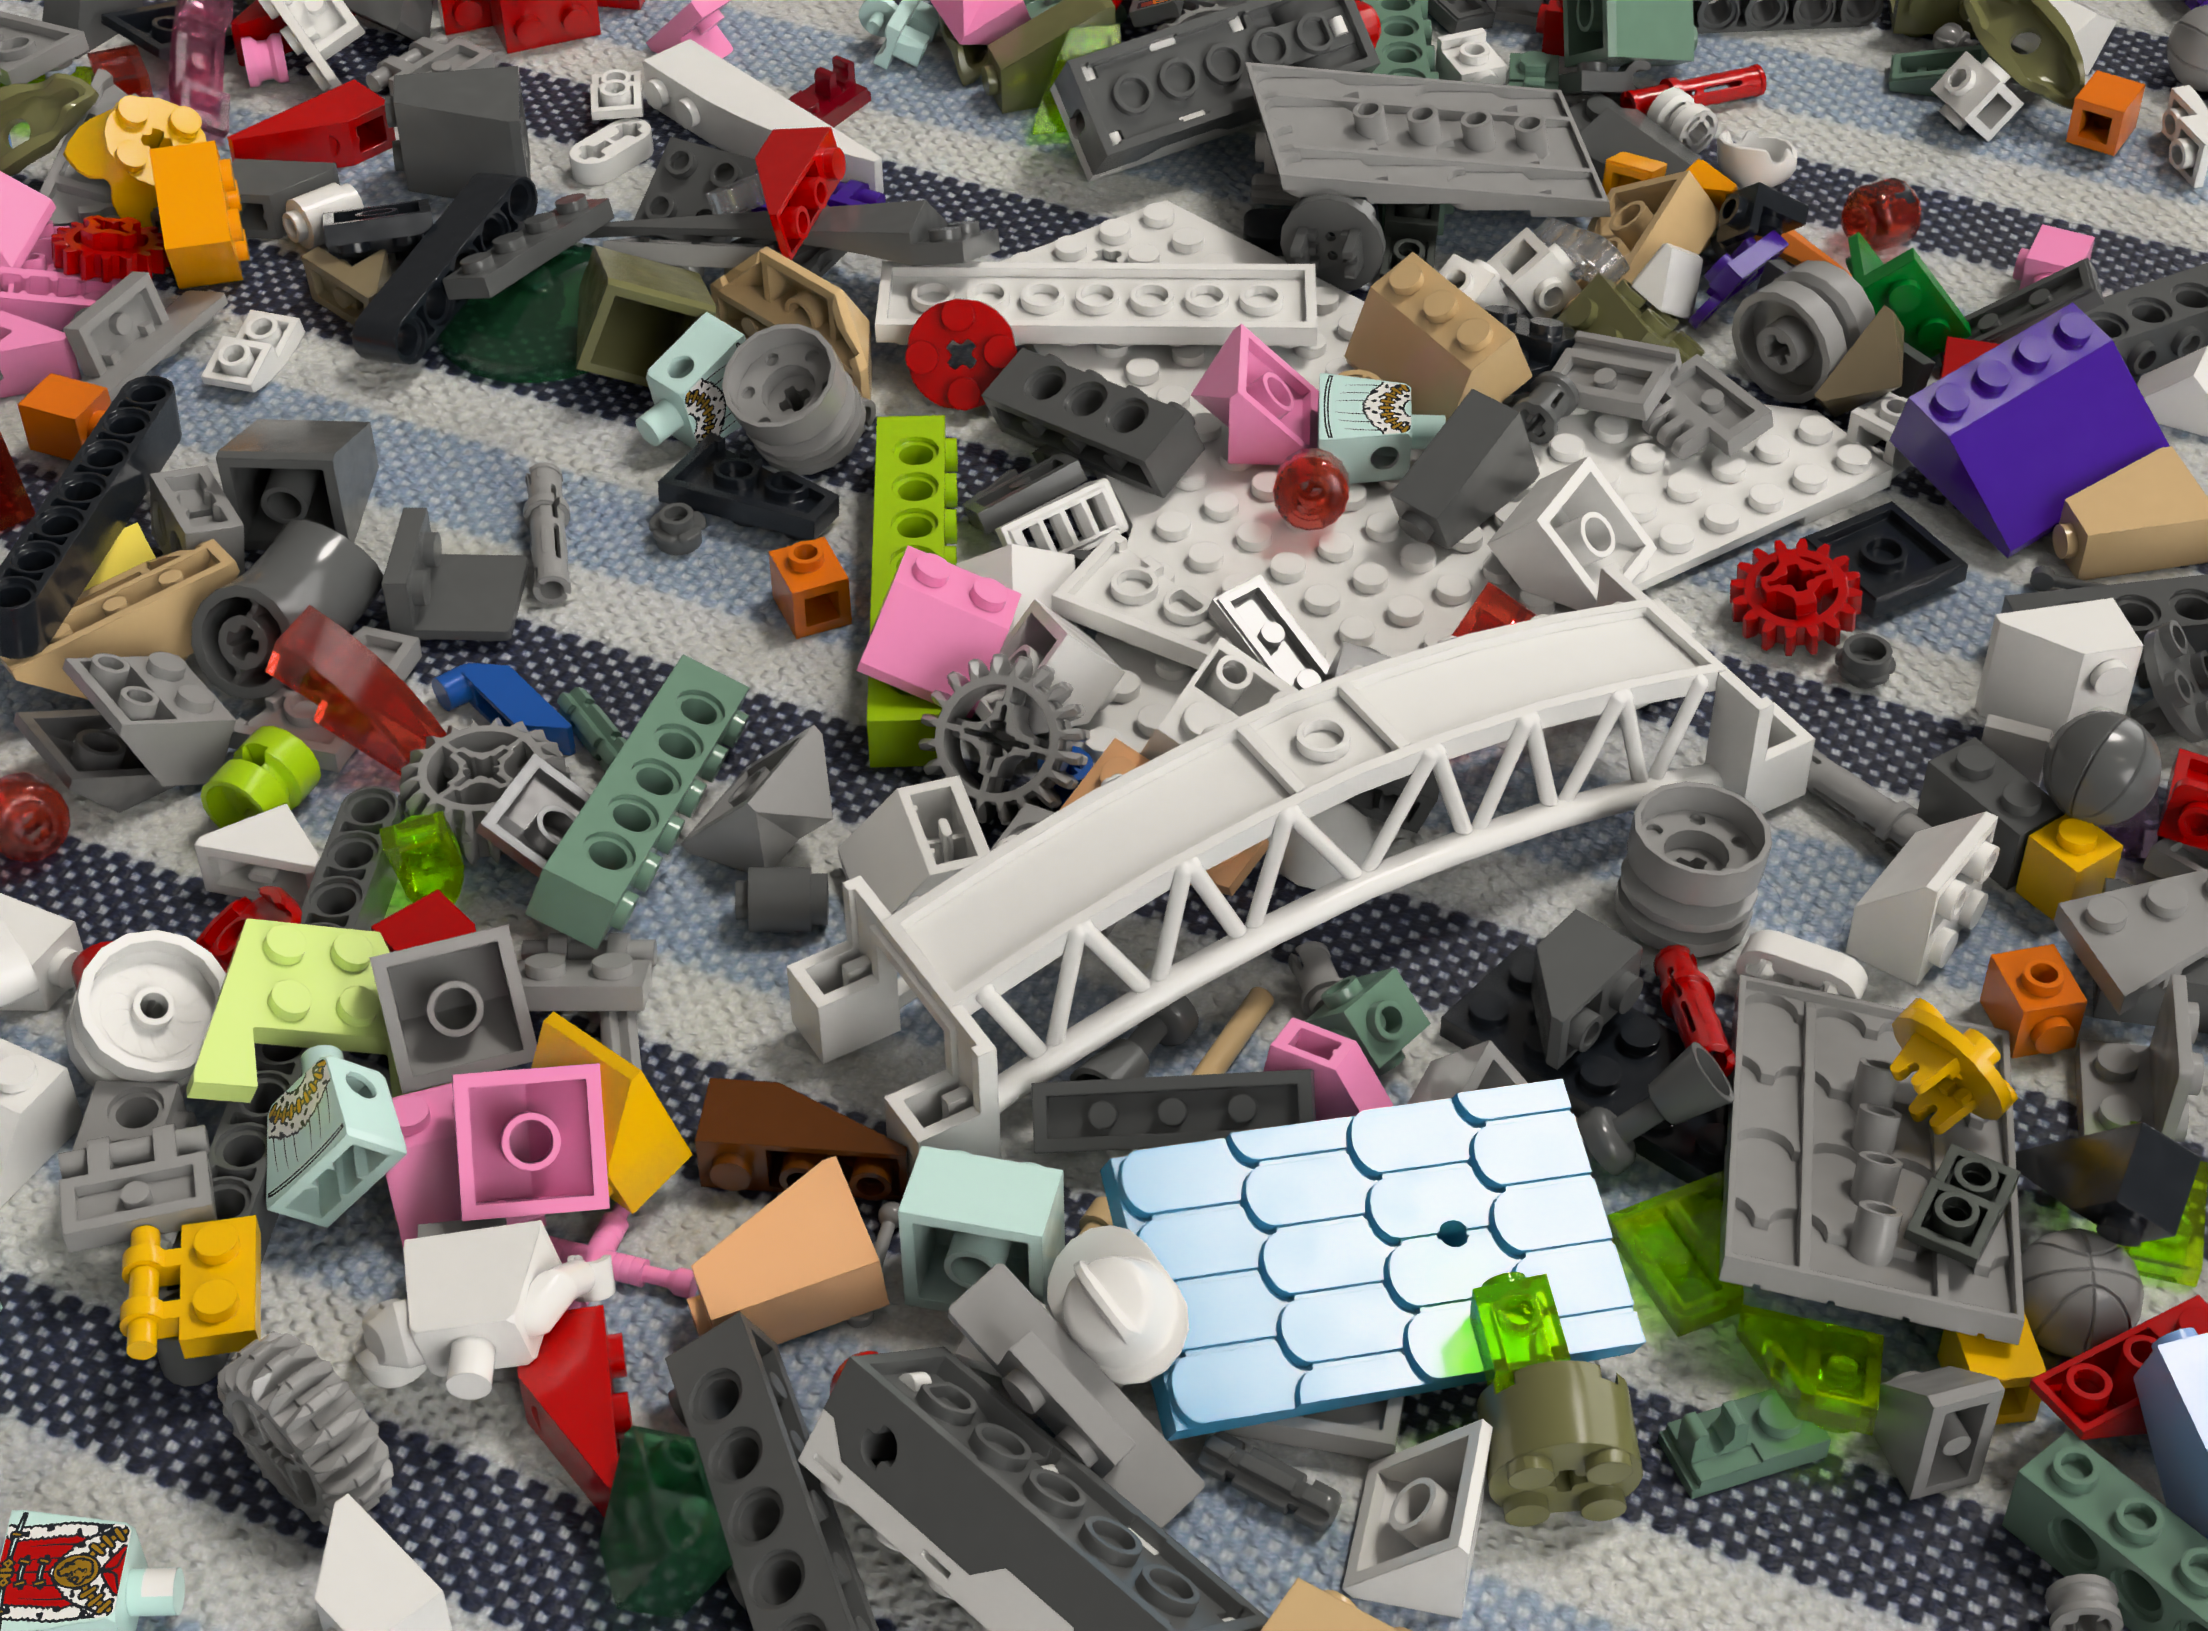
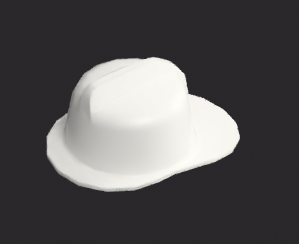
M1107 1225L1090 1228L1073 1238L1056 1257L1048 1277L1047 1302L1053 1317L1110 1380L1122 1385L1145 1383L1167 1371L1182 1352L1189 1331L1188 1307L1178 1286L1148 1245L1129 1229Z

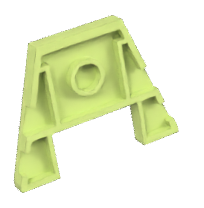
M247 918L239 934L217 998L215 1010L206 1030L195 1068L186 1088L187 1098L250 1103L258 1088L254 1043L311 1048L317 1045H332L341 1051L384 1054L388 1057L392 1098L433 1088L428 1087L402 1094L369 958L390 953L381 933Z

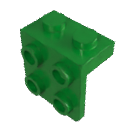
M1857 232L1848 237L1851 256L1846 258V265L1850 274L1865 291L1874 307L1875 316L1884 305L1894 311L1904 327V342L1928 358H1932L1945 350L1947 337L1966 339L1972 336L1969 322L1914 248L1883 264L1861 233Z

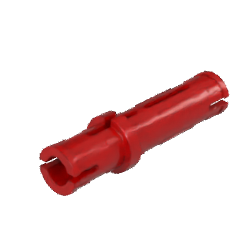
M1754 64L1746 68L1712 73L1681 81L1676 77L1665 78L1656 86L1622 92L1620 107L1638 109L1647 116L1648 110L1656 97L1672 87L1682 89L1694 99L1696 104H1703L1704 106L1717 105L1751 96L1757 97L1765 93L1767 85L1766 76L1762 67ZM1724 85H1727V86H1728V88L1719 89V90L1710 91V92H1704V89H1709V88H1714V87H1719V86H1724Z
M1678 944L1669 945L1660 950L1653 962L1654 972L1661 983L1659 990L1661 1005L1665 1013L1675 1020L1685 1050L1693 1042L1699 1043L1711 1054L1723 1070L1725 1076L1728 1077L1734 1070L1736 1060L1713 1007L1715 1001L1714 988L1709 978L1699 971L1696 957L1693 953L1689 954V948Z

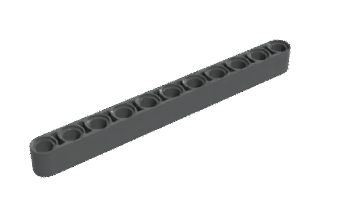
M369 786L357 789L345 797L337 813L302 905L301 924L371 931L372 925L385 918L408 850L400 805L394 792L384 787ZM254 1043L258 1088L250 1103L227 1102L211 1144L208 1159L212 1170L217 1220L256 1215L261 1232L262 1264L279 1213L267 1210L266 1204L267 1115L271 1105L302 1076L300 1058L309 1048ZM178 1231L172 1249L181 1248V1231ZM180 1284L159 1287V1299L163 1302L180 1299ZM179 1336L157 1339L156 1354L165 1378L173 1384L184 1387L198 1386L212 1380L223 1369L230 1354L224 1353L184 1359Z

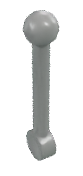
M895 1201L884 1203L878 1211L881 1227L874 1248L880 1260L881 1268L883 1267L894 1230L899 1227L898 1209L900 1204ZM874 1310L851 1317L846 1321L854 1328L867 1327L874 1320Z

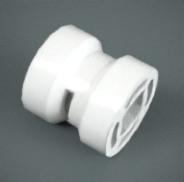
M1675 87L1659 94L1652 102L1647 113L1648 118L1695 154L1700 153L1710 144L1718 127V119L1715 113L1703 104H1696L1689 94Z

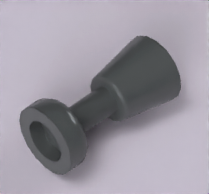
M1183 996L1139 1023L1128 1039L1119 1038L1105 1046L1074 1070L1070 1076V1081L1146 1077L1150 1070L1148 1056L1158 1044L1171 1047L1184 1044L1198 1028L1199 1017L1195 1007L1186 996Z
M1693 1042L1648 1085L1649 1097L1618 1117L1612 1111L1603 1107L1591 1108L1579 1116L1577 1119L1578 1128L1586 1146L1599 1164L1610 1174L1618 1176L1632 1166L1636 1159V1147L1633 1140L1662 1121L1666 1120L1670 1124L1677 1125L1731 1103L1734 1100L1733 1090L1723 1070L1702 1045Z

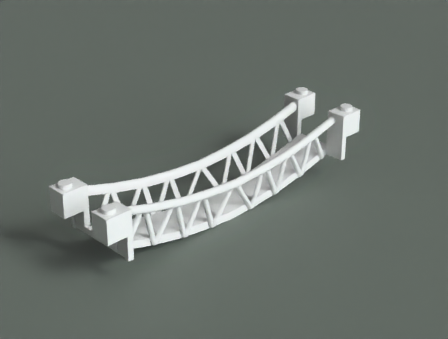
M1617 562L1601 567L1597 604L1594 608L1554 615L1540 614L1527 621L1474 632L1460 637L1451 635L1440 639L1437 644L1388 658L1365 667L1360 665L1354 666L1352 669L1345 671L1343 675L1285 695L1223 725L1216 724L1212 727H1207L1202 731L1201 735L1123 775L1115 774L1106 778L1100 787L1019 835L1013 834L1000 840L995 849L921 897L915 896L911 898L904 908L891 915L861 875L842 882L847 941L787 965L792 1022L821 1062L825 1064L901 1031L900 1008L918 997L944 1031L946 1070L884 1097L887 1137L907 1147L909 1178L921 1145L945 1150H962L974 1155L1001 1159L999 1113L1031 1093V1083L1048 1082L1082 1058L1183 996L1277 945L1372 898L1463 862L1553 831L1636 810L1643 796L1662 785L1686 781L1713 784L1738 793L1764 814L1805 795L1815 738L1767 696L1761 699L1695 639L1696 631L1659 598L1651 600L1623 575L1624 568ZM1716 691L1705 764L1667 772L1704 694ZM1685 697L1647 774L1636 710L1654 702ZM1602 714L1557 798L1542 729ZM1619 717L1631 779L1579 792ZM1509 740L1471 824L1449 760ZM1527 743L1540 803L1492 819L1523 747ZM1433 769L1455 832L1383 859ZM1412 774L1360 868L1309 819L1360 793ZM1293 828L1343 877L1266 914L1291 829ZM1271 837L1244 925L1206 871ZM1191 884L1227 933V936L1172 965ZM1170 890L1151 978L1149 979L1101 931ZM1085 944L1132 990L1067 1029ZM1063 955L1048 1033L1044 1043L1001 995ZM897 972L901 975V977H899L898 979ZM982 1007L1027 1054L1026 1057L999 1075L997 1048L971 1016V1014Z

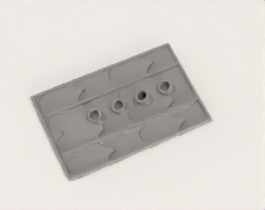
M1245 62L1253 96L1259 110L1280 184L1283 190L1293 196L1310 197L1334 194L1343 197H1366L1367 202L1370 204H1451L1461 210H1530L1531 217H1611L1609 200L1562 90Z
M1740 974L1732 1016L1731 1049L1735 1055L1736 1065L1733 1072L1729 1075V1083L1733 1090L1734 1100L1728 1103L1727 1145L1724 1155V1192L1720 1223L1719 1280L1753 1287V1284L1760 1285L1761 1290L1826 1304L1829 1300L1839 1307L1902 1320V1317H1907L1909 1322L1977 1336L1980 1333L1984 1334L1986 1339L2019 1345L2025 1318L2017 1184L1975 1268L1904 1239L1906 1228L1931 1177H1935L1951 1143L2016 1169L2013 1105L1998 1120L1983 1119L1973 1113H1969L1945 1133L1936 1135L1929 1123L1930 1118L1936 1112L1930 1113L1921 1122H1915L1908 1110L1910 1104L1918 1095L1911 1083V1078L1917 1071L1912 1072L1902 1081L1895 1080L1890 1071V1065L1902 1050L1895 1038L1892 1023L1905 1009ZM1944 1017L1949 1025L1962 1034L1967 1029L1972 1028L1982 1033L1994 1044L2001 1055V1059L1994 1067L2012 1087L2009 1031Z

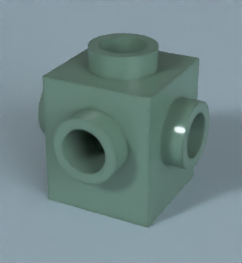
M1396 967L1359 977L1352 975L1338 981L1321 995V999L1325 1004L1305 1020L1307 1023L1357 1041L1377 1077L1399 1065L1405 1058L1402 1049L1431 1024Z

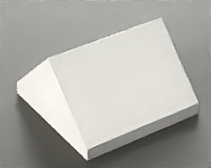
M1481 1419L1369 1464L1342 1590L1352 1598L1462 1619L1486 1490V1471L1493 1430L1490 1424Z

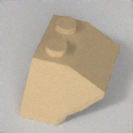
M767 246L710 284L711 297L716 304L715 317L745 334L746 340L754 333L777 324H801L819 331L833 347L844 366V370L850 375L862 397L871 400L873 365L870 321L841 288Z
M214 539L198 544L194 550H178L146 561L83 591L49 645L42 652L23 659H9L0 656V661L16 681L87 699L86 696L63 670L65 658H92L100 653L113 654L119 657L149 656L154 652H167L179 655L185 661L188 655L194 653L191 645L192 621L200 603L215 590L237 579L240 572L238 565Z

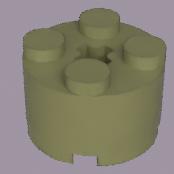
M1550 1361L1529 1365L1513 1371L1515 1385L1497 1394L1494 1382L1483 1390L1477 1401L1478 1420L1484 1419L1493 1427L1486 1471L1488 1489L1493 1501L1503 1508L1504 1519L1507 1523L1518 1527L1534 1526L1546 1521L1550 1513L1581 1511L1582 1517L1591 1521L1611 1520L1625 1513L1627 1509L1625 1497L1631 1494L1640 1484L1643 1477V1467L1629 1389L1624 1378L1616 1373L1615 1383L1602 1378L1600 1365L1586 1361Z

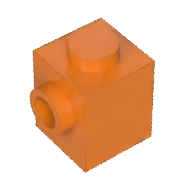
M2097 70L2075 97L2066 142L2115 156L2136 128L2146 84Z
M50 373L17 404L30 450L72 461L110 406L111 400L108 388Z
M825 537L800 541L791 546L768 551L773 599L796 639L852 624L849 578Z
M2050 944L1991 954L1980 1003L1994 1028L2009 1031L2010 1057L2013 1059L2041 1053L2052 1054L2064 1049L2075 1048L2088 1001L2056 946Z

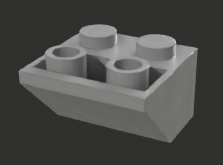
M154 652L149 656L119 657L113 654L100 653L92 658H65L63 665L65 673L161 786L205 784L224 764L236 719L179 655L167 652Z

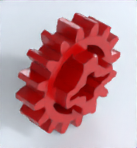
M100 215L89 216L83 219V223L72 222L71 228L59 227L57 228V234L51 235L54 267L63 268L65 275L81 274V280L87 281L96 277L102 278L103 283H110L113 279L123 280L132 271L149 272L152 279V273L164 274L166 267L171 266L165 252L163 235L158 233V227L142 228L141 222L132 217L104 218Z
M1800 538L1796 544V549H1787L1781 540H1776L1774 553L1768 555L1765 551L1756 548L1753 550L1752 564L1739 562L1737 565V579L1731 580L1730 583L1733 622H1743L1742 636L1745 639L1760 634L1762 636L1761 649L1765 651L1772 648L1775 643L1784 644L1785 656H1792L1798 645H1805L1806 650L1811 655L1817 654L1819 641L1824 640L1836 647L1840 644L1841 630L1846 632L1854 631L1856 615L1861 614L1863 591L1860 590V573L1849 572V558L1846 555L1833 560L1830 559V545L1826 543L1816 551L1808 550L1806 539Z

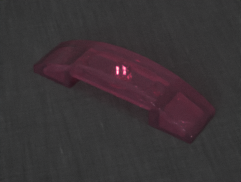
M177 0L169 56L170 103L194 109L201 117L202 125L200 128L202 131L225 138L229 133L230 94L223 92L225 31L233 20V0Z

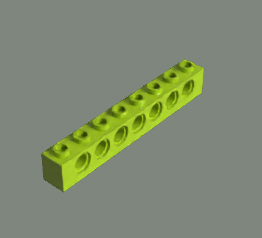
M945 415L877 417L870 633L908 545L925 553L936 554L948 563L956 566L957 548L956 546H946V544L958 543L957 509H947L958 508L957 473L947 472H958L957 438H946ZM868 676L867 732L870 767L924 766L929 761L936 759V751L921 750L918 743L923 738H935L936 727L922 724L921 717L923 714L939 716L942 707Z

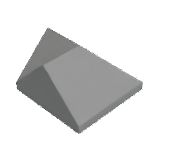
M812 725L747 766L689 833L681 845L690 854L748 873L749 867H776L800 838L833 820L823 734L815 725Z

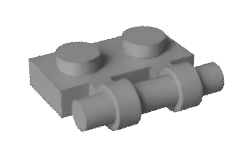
M438 33L431 38L421 37L409 45V51L399 57L391 55L377 64V70L366 76V82L368 87L376 93L389 87L390 94L393 96L394 75L495 68L494 52L460 37L449 42L444 34Z
M550 933L548 940H523L522 960H518L517 964L529 1011H644L652 987L651 966H656L657 964L656 939L631 940L630 933H609L607 940H603L597 950L578 940H572V937L564 933Z
M175 1123L152 1127V1135L113 1143L110 1137L106 1136L87 1140L86 1148L59 1153L58 1159L62 1179L59 1180L62 1235L68 1253L131 1241L133 1229L143 1225L153 1226L161 1234L181 1231L182 1225L217 1220L212 1170L207 1155L210 1152V1145L205 1124L178 1130Z

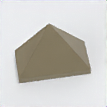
M1885 305L1881 308L1815 393L1814 397L1834 418L1902 386L1904 327L1893 310Z

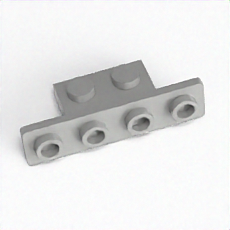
M132 271L63 328L85 375L80 381L108 388L112 403L121 388L128 381L146 376V373L160 361L175 355L180 350V344L194 332L209 326L214 320L213 316L228 304V300L224 292L189 290L164 308L149 272Z
M996 1264L950 1305L947 1310L948 1318L1003 1377V1386L1011 1398L1030 1414L1036 1413L1056 1435L1054 1439L1161 1529L1204 1489L1205 1483L1203 1479L1087 1353L1073 1341L1063 1327L1004 1264Z

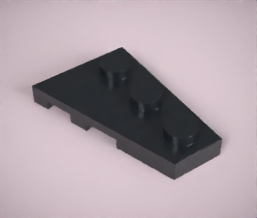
M712 432L658 481V500L667 504L684 503L689 505L693 512L698 511L729 519L743 527L756 526L780 532L793 540L817 539L839 516L838 494L791 471L773 473L762 467L761 456L749 450L741 452L739 456L725 449V438Z

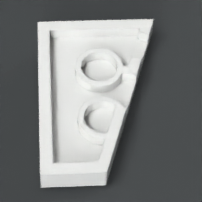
M1114 529L1051 595L1052 611L1062 618L1197 670L1220 637L1232 644L1207 610L1212 600L1191 585L1178 586L1164 576V565L1150 555L1141 559L1127 549V539Z

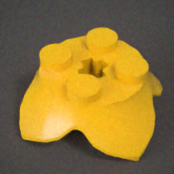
M128 95L121 98L112 109L89 119L79 126L68 141L63 155L78 173L88 179L106 180L110 185L112 205L120 218H135L141 222V227L144 228L153 226L150 213L153 211V208L158 207L149 149L206 142V136L200 128L202 125L201 117L194 109L178 106L160 98Z

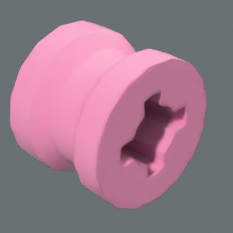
M280 33L270 34L266 40L256 41L252 37L241 38L250 88L259 87L266 80L274 79L278 83L290 82Z

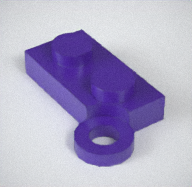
M1773 230L1757 242L1752 237L1746 239L1731 255L1726 253L1704 275L1710 282V287L1706 291L1710 298L1691 316L1688 322L1695 329L1701 327L1721 306L1758 280L1763 273L1767 260H1776L1789 243Z

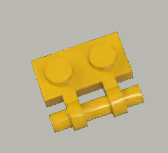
M256 1215L182 1225L181 1248L167 1250L160 1247L161 1233L157 1228L143 1225L133 1229L130 1247L122 1255V1279L129 1285L128 1299L120 1307V1331L127 1337L126 1353L129 1357L136 1360L150 1359L157 1353V1339L178 1336L184 1359L239 1352L255 1339L261 1340V1232ZM180 1284V1299L164 1302L159 1299V1287Z

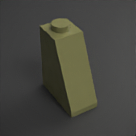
M1063 0L987 45L988 65L981 68L982 84L985 94L987 96L993 95L1002 114L1055 105L1056 103L1050 88L1068 60L1116 45L1115 5L1112 0Z

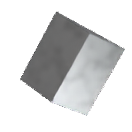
M96 709L16 712L13 722L65 786L70 791L120 813L176 787L161 786Z
M534 753L475 831L539 878L543 867L589 799L590 794Z

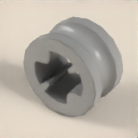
M2076 1574L2061 1578L2047 1588L2045 1601L2048 1611L2051 1613L2049 1620L2051 1631H2122L2124 1623L2120 1609L2117 1608L2119 1602L2118 1591L2115 1584L2108 1578L2096 1574Z

